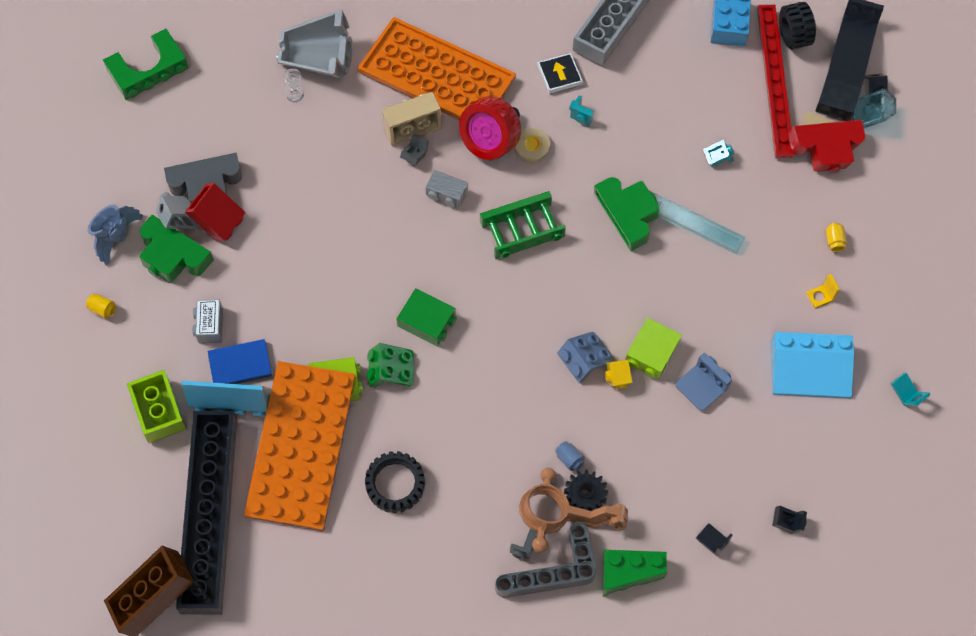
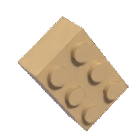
M433 92L424 93L419 97L407 99L402 103L390 105L382 109L383 128L391 146L410 140L413 134L421 136L442 128L441 108Z

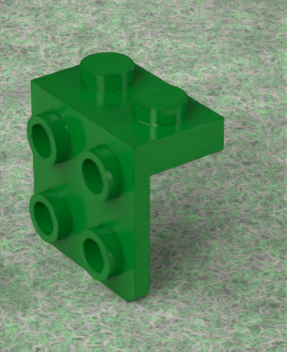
M379 343L369 350L367 354V360L369 361V369L367 371L369 387L376 388L384 381L408 387L414 384V352L412 350Z

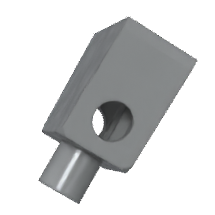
M167 192L161 194L156 212L166 229H196L197 223L184 213L191 204L190 201L183 196H171Z

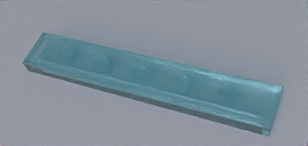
M655 194L657 204L660 207V218L735 254L738 253L746 238L745 236Z

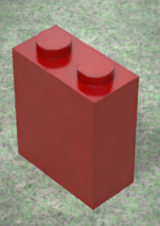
M215 183L205 184L184 213L217 242L226 241L232 236L233 229L241 224L243 221L242 217L246 212Z

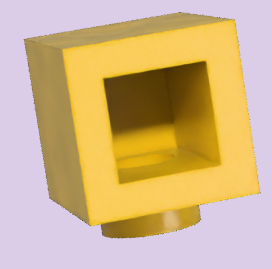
M625 359L606 363L607 371H605V378L607 383L610 382V386L622 389L627 388V384L632 383L629 360Z

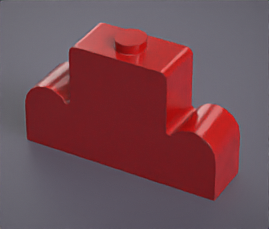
M862 120L794 126L788 132V137L794 153L803 155L809 151L812 167L815 172H837L840 169H846L854 162L852 150L865 140V131Z

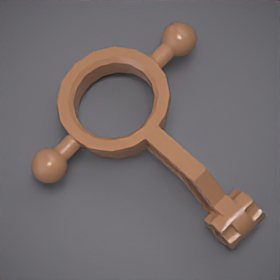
M548 467L541 471V479L544 483L528 490L522 496L519 504V512L524 523L532 530L538 532L537 538L532 542V548L538 553H543L548 548V541L545 535L558 532L565 526L566 521L572 523L582 522L591 528H597L609 523V526L615 531L627 528L628 509L623 504L612 505V507L606 505L593 511L569 506V501L565 494L559 488L551 485L556 479V472ZM538 494L553 498L561 509V517L553 522L538 518L530 508V498Z

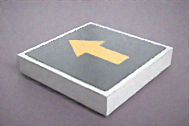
M571 53L537 63L549 94L579 86L583 83Z

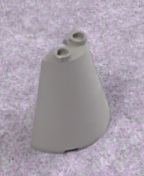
M338 10L282 30L281 38H279L281 51L277 54V63L335 78H343V75L348 73L352 60L351 36L348 37L347 28H349V24L343 10Z

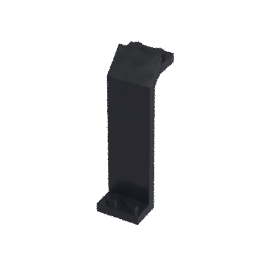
M848 0L826 80L815 110L816 112L848 121L851 120L862 89L884 5L866 0Z

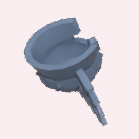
M113 204L103 208L94 216L88 226V233L95 236L94 249L100 262L104 261L105 265L111 262L110 252L113 244L125 240L129 223L142 220L143 214H139V210L127 205L118 208Z

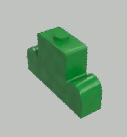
M615 177L607 178L594 185L595 196L629 250L633 251L646 244L649 240L648 223L659 218L660 207L657 204L655 194L653 192L650 193L643 181H639L623 190L621 181Z
M151 215L140 228L141 237L147 247L139 255L143 266L154 277L159 276L165 281L172 283L185 267H187L190 274L200 275L214 261L211 251L176 229H166L161 220L154 215Z

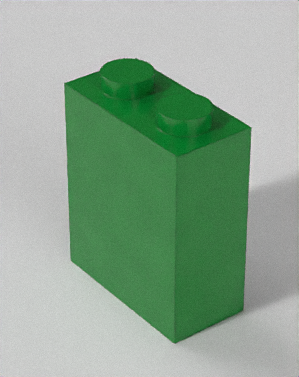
M415 288L396 318L397 326L438 346L440 341L443 342L447 337L448 328L453 326L457 320L456 308Z

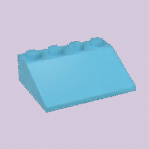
M774 333L771 340L773 395L852 397L853 335Z
M182 381V388L188 407H193L194 411H206V408L214 409V411L234 410L235 414L245 415V411H252L255 416H265V412H267L271 394L270 388L255 385Z

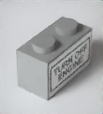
M220 299L197 300V306L193 309V316L196 319V325H193L192 328L193 336H196L198 343L222 342L223 306Z

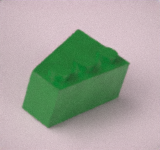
M605 549L603 554V596L664 579L667 573V552Z

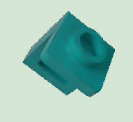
M579 95L576 101L573 100L570 104V118L580 124L590 126L593 121L594 111L581 106L582 96Z

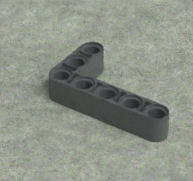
M575 522L570 527L569 542L573 563L500 575L495 583L497 595L502 598L588 585L593 582L596 567L587 526L582 522ZM580 530L584 535L576 537L573 532ZM585 550L588 555L581 557L577 554V551ZM587 569L592 575L585 577L581 574V571ZM562 573H569L571 578L563 580L560 575ZM548 576L551 581L549 583H542L540 578ZM522 579H527L531 584L523 587L519 582ZM506 582L510 585V588L502 590L499 585Z

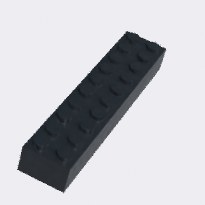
M234 411L193 412L181 557L194 583L177 598L176 609L180 614L222 615L237 418Z

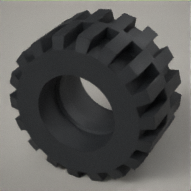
M804 1L782 6L779 14V26L786 46L792 50L813 45L816 38V24L810 6Z

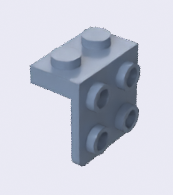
M594 332L567 339L557 352L578 383L583 382L594 369L606 366V363L614 361L611 353Z
M704 352L699 356L697 364L681 377L675 386L698 410L703 411L729 389L732 378L725 369L722 370L717 365L716 360L712 356H708Z

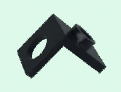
M884 74L865 75L864 78L869 80V101L888 100V76Z
M708 523L696 539L714 555L718 556L730 542L733 535L730 533L726 538Z

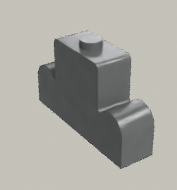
M237 152L164 168L170 192L175 196H182L187 191L191 203L205 184L215 183L227 194L225 183L237 184L242 179Z

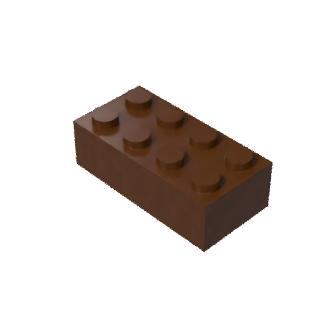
M162 545L104 600V603L118 633L138 636L186 591L194 581L179 551Z

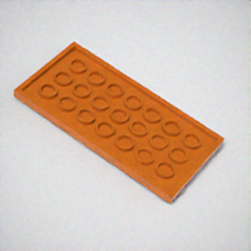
M395 17L391 19L358 66V72L412 98L419 97L424 93L433 92L441 111L459 120L465 108L476 100L486 96L502 99L516 78V73Z
M281 361L277 362L244 517L324 531L356 377L354 373Z

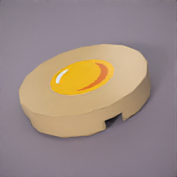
M525 129L521 131L520 140L515 147V152L524 161H541L550 151V139L540 129Z

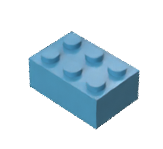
M751 0L713 1L710 43L746 45L749 34Z

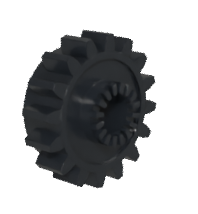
M586 469L584 474L577 471V477L571 474L570 481L565 483L567 488L564 489V494L567 495L566 498L570 501L569 506L588 511L601 508V503H606L607 498L604 496H608V490L605 489L607 483H601L603 477H595V471L590 475ZM588 490L590 495H584L581 491Z

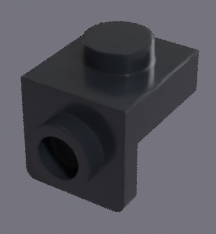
M781 505L776 506L772 526L791 534L804 531L807 524V512L803 510L795 512Z

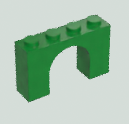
M167 29L151 35L153 45L160 55V60L150 70L135 71L129 68L119 52L103 59L106 70L125 100L135 97L137 94L151 89L153 86L167 81L169 78L189 68L185 56Z

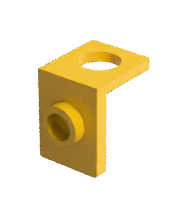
M829 274L823 285L807 291L806 294L813 307L817 308L835 301L840 288L833 276ZM816 292L822 293L824 300L816 301L813 294Z

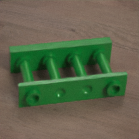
M550 191L480 213L482 228L490 227L498 246L494 248L495 259L507 258L513 253L552 240L558 241L565 236V225L557 227L550 212L549 206L552 203ZM542 210L550 229L539 232L531 213ZM525 216L533 235L522 238L514 218ZM503 221L508 223L515 241L507 244L504 243L497 227V223Z

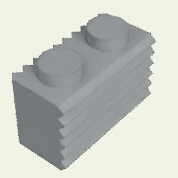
M434 170L425 187L426 195L434 201L440 200L450 207L456 206L460 208L468 192V182Z

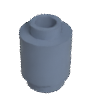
M565 441L555 450L558 459L570 471H577L583 466L584 456L572 443Z

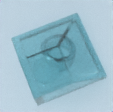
M886 89L858 98L853 113V121L862 120L864 128L887 121L896 114L897 98Z

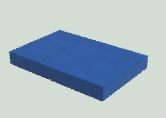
M265 339L207 351L213 383L237 384L272 376Z

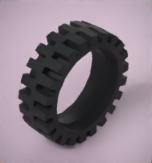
M390 451L389 454L383 453L380 458L376 457L374 459V463H370L369 469L366 471L365 487L369 499H371L374 505H377V508L384 509L385 512L392 511L397 513L400 510L404 512L405 509H411L414 504L419 502V498L422 497L425 488V477L421 465L413 456L410 457L407 453L402 454L400 451H397V453ZM388 465H404L414 475V488L403 499H386L376 489V477L381 469Z

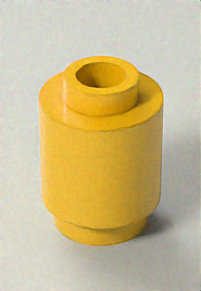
M839 223L830 224L825 229L828 247L832 252L845 250L847 241L844 226Z
M91 294L87 298L86 307L89 311L103 318H109L114 315L116 311L114 301L99 294Z

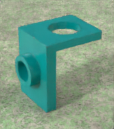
M907 373L901 374L891 383L903 405L918 406L930 396L929 392H918Z

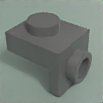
M413 134L410 144L401 152L400 158L416 165L426 156L429 141Z
M530 529L523 547L511 543L510 553L515 558L521 560L524 558L529 559L532 550H534L532 542L537 538L538 532Z

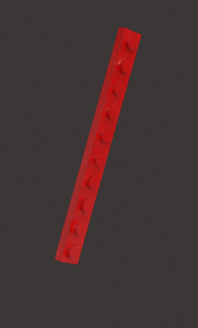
M776 4L758 5L757 12L775 158H793L794 152L791 149L788 132L791 130Z

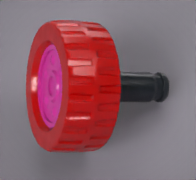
M486 96L476 100L465 108L459 120V133L464 145L473 155L484 160H494L503 157L512 151L520 140V112L517 108L512 107L508 102L498 97Z

